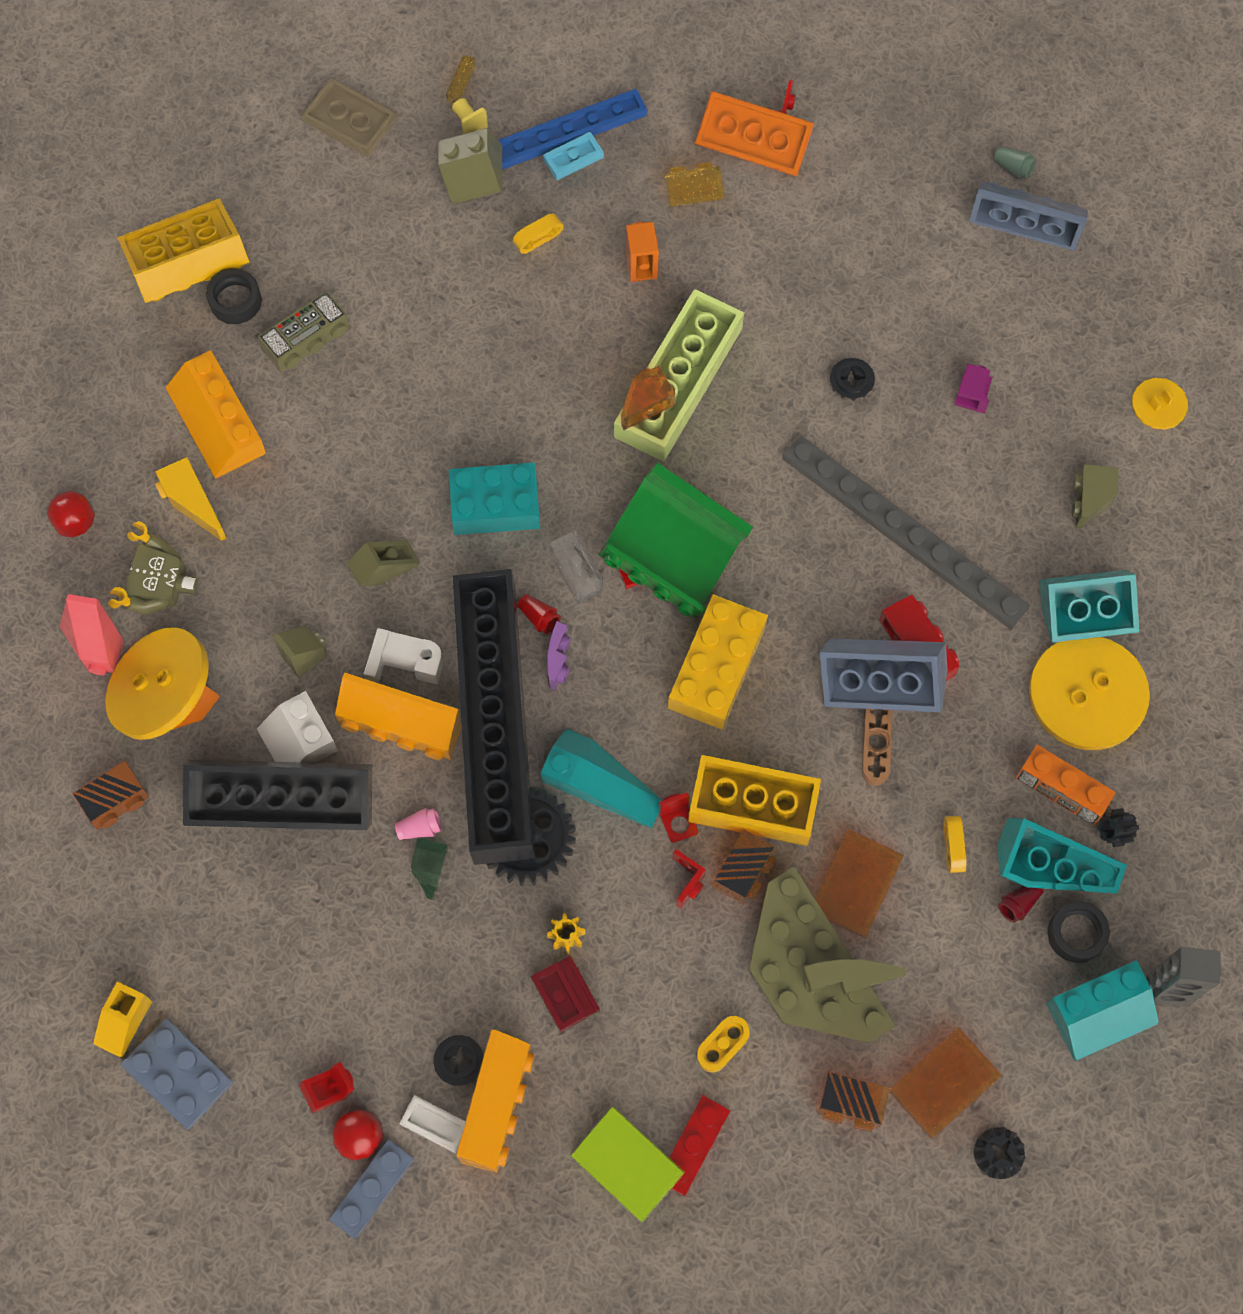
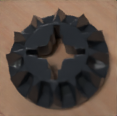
M846 358L834 365L830 373L829 382H831L833 392L836 391L840 394L841 398H851L854 401L856 398H865L872 391L875 375L873 369L865 361L857 358ZM850 371H852L854 379L858 380L854 387L850 385L849 381H845L848 379Z
M454 1035L446 1038L438 1045L433 1058L434 1069L443 1082L453 1086L468 1085L478 1078L484 1056L481 1047L475 1040L464 1035ZM460 1048H462L463 1058L468 1060V1062H472V1064L461 1065L458 1074H456L454 1063L445 1059L456 1058Z
M1005 1127L990 1128L984 1131L976 1140L974 1146L976 1164L984 1174L991 1178H1010L1021 1170L1026 1159L1024 1143L1021 1142L1017 1133ZM1008 1143L1005 1154L1009 1160L1001 1158L992 1163L991 1161L994 1159L993 1156L996 1152L992 1149L991 1145L999 1148Z

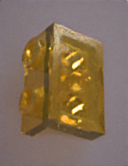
M712 162L696 164V169L686 170L685 166L670 168V173L664 175L670 208L725 199L720 166H712Z

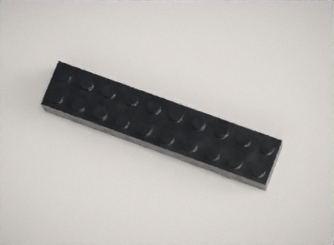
M512 570L453 575L469 853L474 865L534 859L536 854L516 587Z

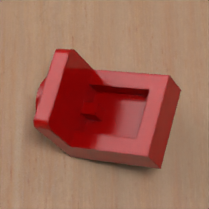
M342 1062L334 1064L330 1070L303 1080L299 1084L312 1114L345 1100L354 1090L352 1075L344 1068Z

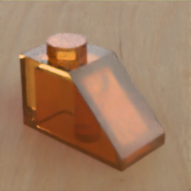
M659 366L652 369H643L636 377H633L621 412V426L623 430L675 406V392Z

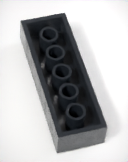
M190 760L183 765V826L367 831L372 824V764Z

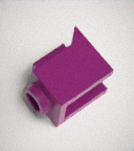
M967 364L955 401L956 406L986 413L990 402L987 395L993 378L989 376L990 370L982 365Z

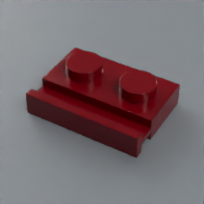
M571 955L531 976L532 982L560 1033L582 1022L589 1016L600 1012L599 1006Z

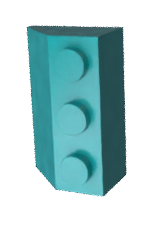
M1118 570L1039 580L1041 608L1051 642L1140 632L1136 574L1128 570Z
M1137 960L1059 994L1046 1004L1074 1061L1159 1024L1152 989Z

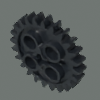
M530 787L535 848L545 847L548 850V854L543 858L527 859L526 862L516 860L487 864L488 869L498 866L496 870L498 878L506 872L508 883H511L515 877H518L520 886H523L525 879L530 878L534 886L538 876H541L547 882V872L551 871L557 876L559 872L556 865L567 866V861L563 856H573V850L567 846L576 844V838L568 835L576 831L575 825L567 824L572 820V814L562 815L566 805L563 803L555 806L557 797L553 795L547 800L544 789L536 796L533 787ZM542 817L549 818L552 821L549 827L543 829L538 828L535 823Z

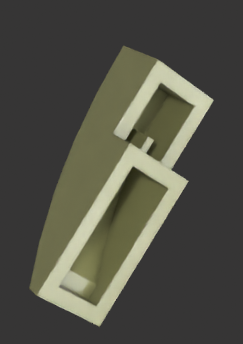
M832 960L802 967L810 992L840 983L844 995L907 975L904 968L869 960Z

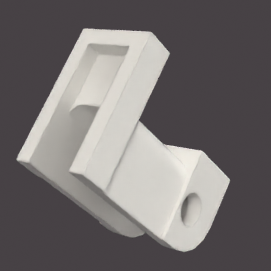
M378 628L364 670V677L367 680L379 683L384 665L415 672L416 680L438 685L443 669L440 647L430 640Z

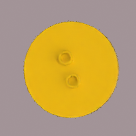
M174 627L159 629L136 642L120 659L108 683L105 705L111 724L124 735L138 740L156 738L180 724L193 710L206 685L209 661L207 651L202 642L190 632Z
M1103 637L1055 643L1043 653L1036 663L1029 683L1030 703L1039 723L1055 739L1077 749L1102 750L1124 742L1141 725L1149 707V684L1140 663L1123 646Z

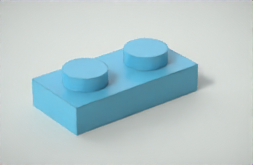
M591 132L543 154V161L556 181L604 158V152Z

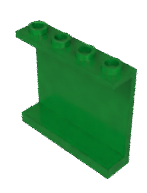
M656 463L648 470L598 555L603 557L604 562L611 568L621 569L627 573L628 578L638 585L644 584L653 590V595L658 599L669 601L677 606V610L684 616L696 618L706 610V607L703 606L740 541L748 537L753 526L659 463Z

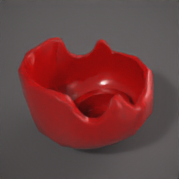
M73 491L60 493L50 501L47 508L49 521L58 534L62 536L76 537L82 535L93 525L95 512L88 499L81 493Z
M363 1109L346 1113L334 1126V1147L342 1157L352 1161L366 1159L374 1153L383 1141L382 1122L374 1113Z

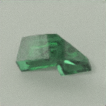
M418 838L411 864V872L420 883L427 898L434 900L449 845Z

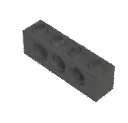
M1181 946L1153 969L1151 974L1146 976L1152 989L1154 1002L1187 1007L1220 984L1221 951Z

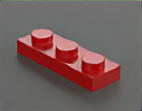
M704 1095L701 1097L669 1157L685 1171L671 1189L684 1197L731 1111Z

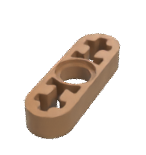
M865 709L862 777L868 784L877 786L883 784L890 774L892 710H881V713L886 715L882 716L880 727L874 728L876 716L871 713L875 709ZM873 735L881 736L885 740V747L879 750L872 748L869 744V738ZM874 757H880L878 768L879 770H884V772L880 773L879 777H873V772L868 771V769H872Z

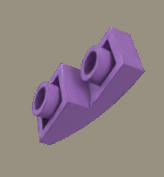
M558 621L552 632L547 659L549 685L552 690H556L559 682L564 684L570 671V667L567 666V656L564 654L569 647L571 637L568 636V625Z

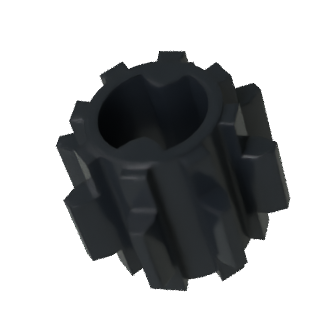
M1124 808L1112 809L1111 812L1102 815L1103 817L1099 820L1100 824L1097 826L1102 840L1112 843L1113 847L1124 846L1125 843L1134 842V838L1137 836L1136 832L1139 830L1135 815L1125 812Z

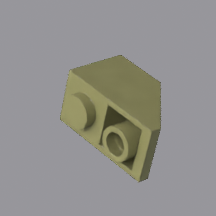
M1084 464L1080 473L1075 474L1073 491H1077V500L1073 501L1072 517L1076 518V528L1084 527L1112 505L1118 493L1117 467Z

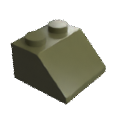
M488 128L439 141L438 165L453 204L502 192V144Z

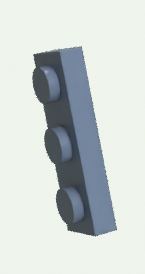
M387 1140L329 1220L356 1240L415 1159L390 1140Z

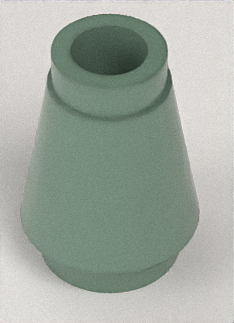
M1002 146L998 148L994 156V162L1019 179L1022 177L1028 179L1033 173L1037 159L1032 157V153Z

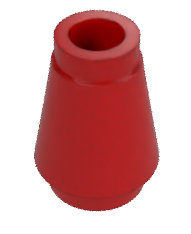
M529 594L524 595L517 604V608L521 610L538 632L549 634L553 631L556 622H560L561 616L557 613L556 608L531 597Z

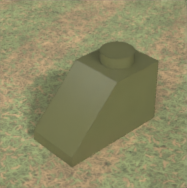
M408 540L366 542L351 557L347 564L359 586L380 585L418 566L420 562Z
M307 626L279 632L273 636L281 657L298 678L327 658L324 650L327 644L317 631L312 634Z

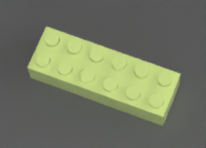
M694 289L614 422V438L665 462L743 328L744 312Z

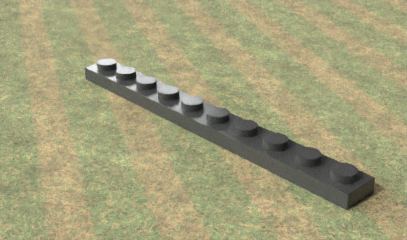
M800 435L783 454L782 459L1009 629L1012 630L1029 609L1030 605L803 436Z

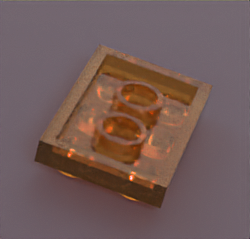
M848 829L815 898L829 922L866 939L904 855Z
M958 1027L888 1091L928 1137L933 1139L996 1082L1002 1074Z

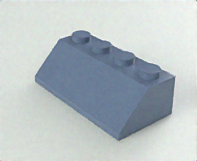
M981 181L969 222L1075 251L1087 221L1088 210L1080 208L1075 204L1054 201L1049 197L1028 194L1023 190L1006 188L994 182Z
M830 638L820 651L825 707L923 712L942 711L948 671L946 642Z

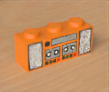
M1037 744L1016 776L1017 780L1093 826L1102 817L1116 794L1109 787Z

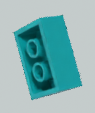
M535 462L449 469L454 535L540 529Z

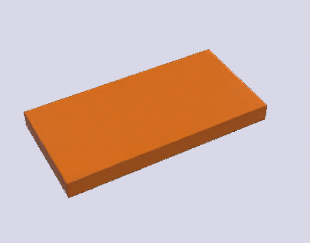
M711 91L695 144L797 177L815 124Z

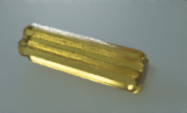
M464 55L461 58L446 93V100L449 103L454 104L462 98L476 66L473 57Z

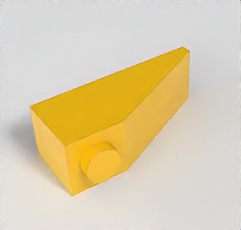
M187 457L155 471L160 480L155 483V486L162 499L168 497L172 507L219 540L227 539Z

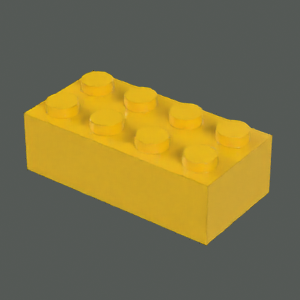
M713 594L669 695L668 709L723 730L766 628L768 615Z
M701 755L688 822L808 846L821 779Z

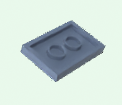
M167 1018L120 1064L187 1130L233 1084Z

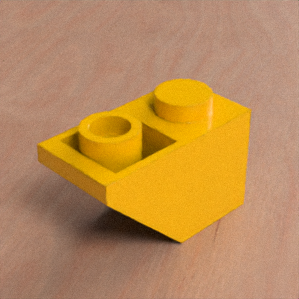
M117 981L101 1010L93 1044L122 1058L153 1001L145 994Z

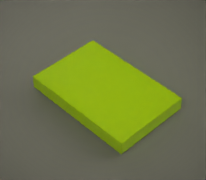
M611 1107L571 1155L641 1222L645 1221L685 1173L615 1107Z

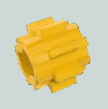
M563 913L562 920H551V925L554 929L547 933V938L555 940L554 950L564 947L567 954H570V947L574 945L582 947L579 937L585 935L586 931L584 928H580V926L577 927L579 924L578 916L570 920L567 919L566 913ZM568 927L574 930L573 933H570V939H562L558 936V934L563 933V928Z

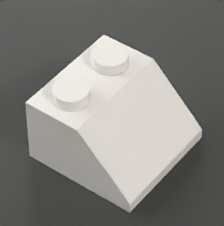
M306 691L278 705L257 728L275 762L316 763L338 751Z

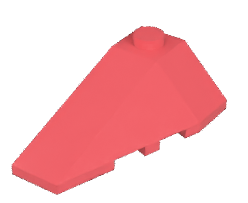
M68 594L59 626L90 673L96 675H105L106 672L113 673L119 662L124 645L122 636L98 599Z

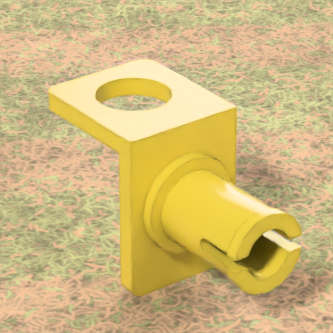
M461 98L453 104L452 110L461 120L462 134L488 128L487 114L483 107L474 112L465 98Z

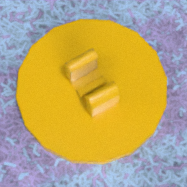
M1152 378L1145 380L1136 388L1132 396V408L1136 417L1143 424L1154 429H1168L1175 427L1183 421L1188 411V399L1184 390L1175 382L1164 378Z

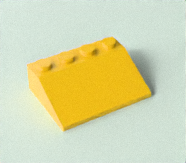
M220 198L117 237L145 303L160 300L165 295L175 291L186 290L191 285L201 281H209L220 271L230 268L240 269L243 265L250 263L239 233Z

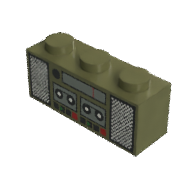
M326 291L260 334L258 338L262 350L282 373L286 369L296 367L301 359L310 353L314 354L320 351L324 344L331 339L341 337L349 328L347 314L329 292Z

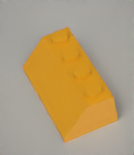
M209 350L185 362L165 389L214 478L216 479L266 454L260 436L212 351Z
M344 672L335 712L341 728L352 733H357L358 730L369 733L368 736L379 742H385L386 739L397 742L396 745L407 751H413L414 748L425 751L424 754L434 760H441L442 757L451 759L462 730L458 709Z
M491 1030L456 1155L460 1163L498 1173L499 1165L505 1167L510 1150L509 1147H505L508 1134L514 1135L518 1116L513 1115L516 1103L522 1104L527 1085L522 1084L525 1072H531L535 1059V1054L530 1053L531 1046L529 1043L498 1030Z

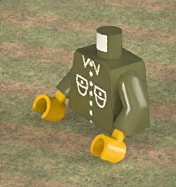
M134 522L132 525L139 529L140 536L131 531L127 533V536L131 541L142 540L143 544H138L125 588L115 587L109 592L112 595L118 596L119 601L111 599L108 605L113 609L124 605L127 610L150 615L165 610L168 606H176L180 592L195 595L198 589V578L185 575L186 567L181 560V556L153 533L147 534V527L143 522Z

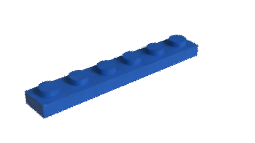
M637 88L498 140L502 144V170L541 156L588 132H591L594 136L647 116V108Z

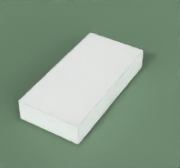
M414 1095L399 1124L456 1154L466 1121Z

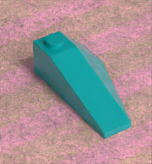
M565 729L553 745L541 770L542 783L652 829L659 814V803L663 801L659 796L594 740L569 729Z
M1007 818L997 845L1000 876L1025 887L1117 894L1127 865L1024 818Z

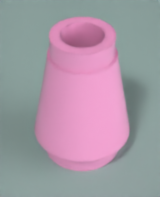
M426 807L396 822L395 830L399 840L436 836L437 832L442 831V825L436 808L428 809Z

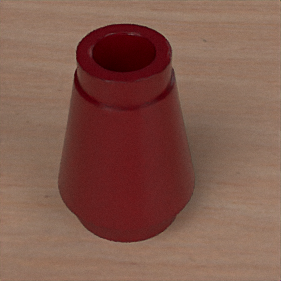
M1020 886L1002 896L1001 902L998 904L1001 914L1013 923L1018 920H1024L1040 896L1043 895V888Z

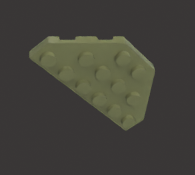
M795 867L770 881L767 885L749 970L782 1023L866 1043H871L896 1027L872 987L844 995L841 984L837 983L810 992L802 967L823 961L853 958Z

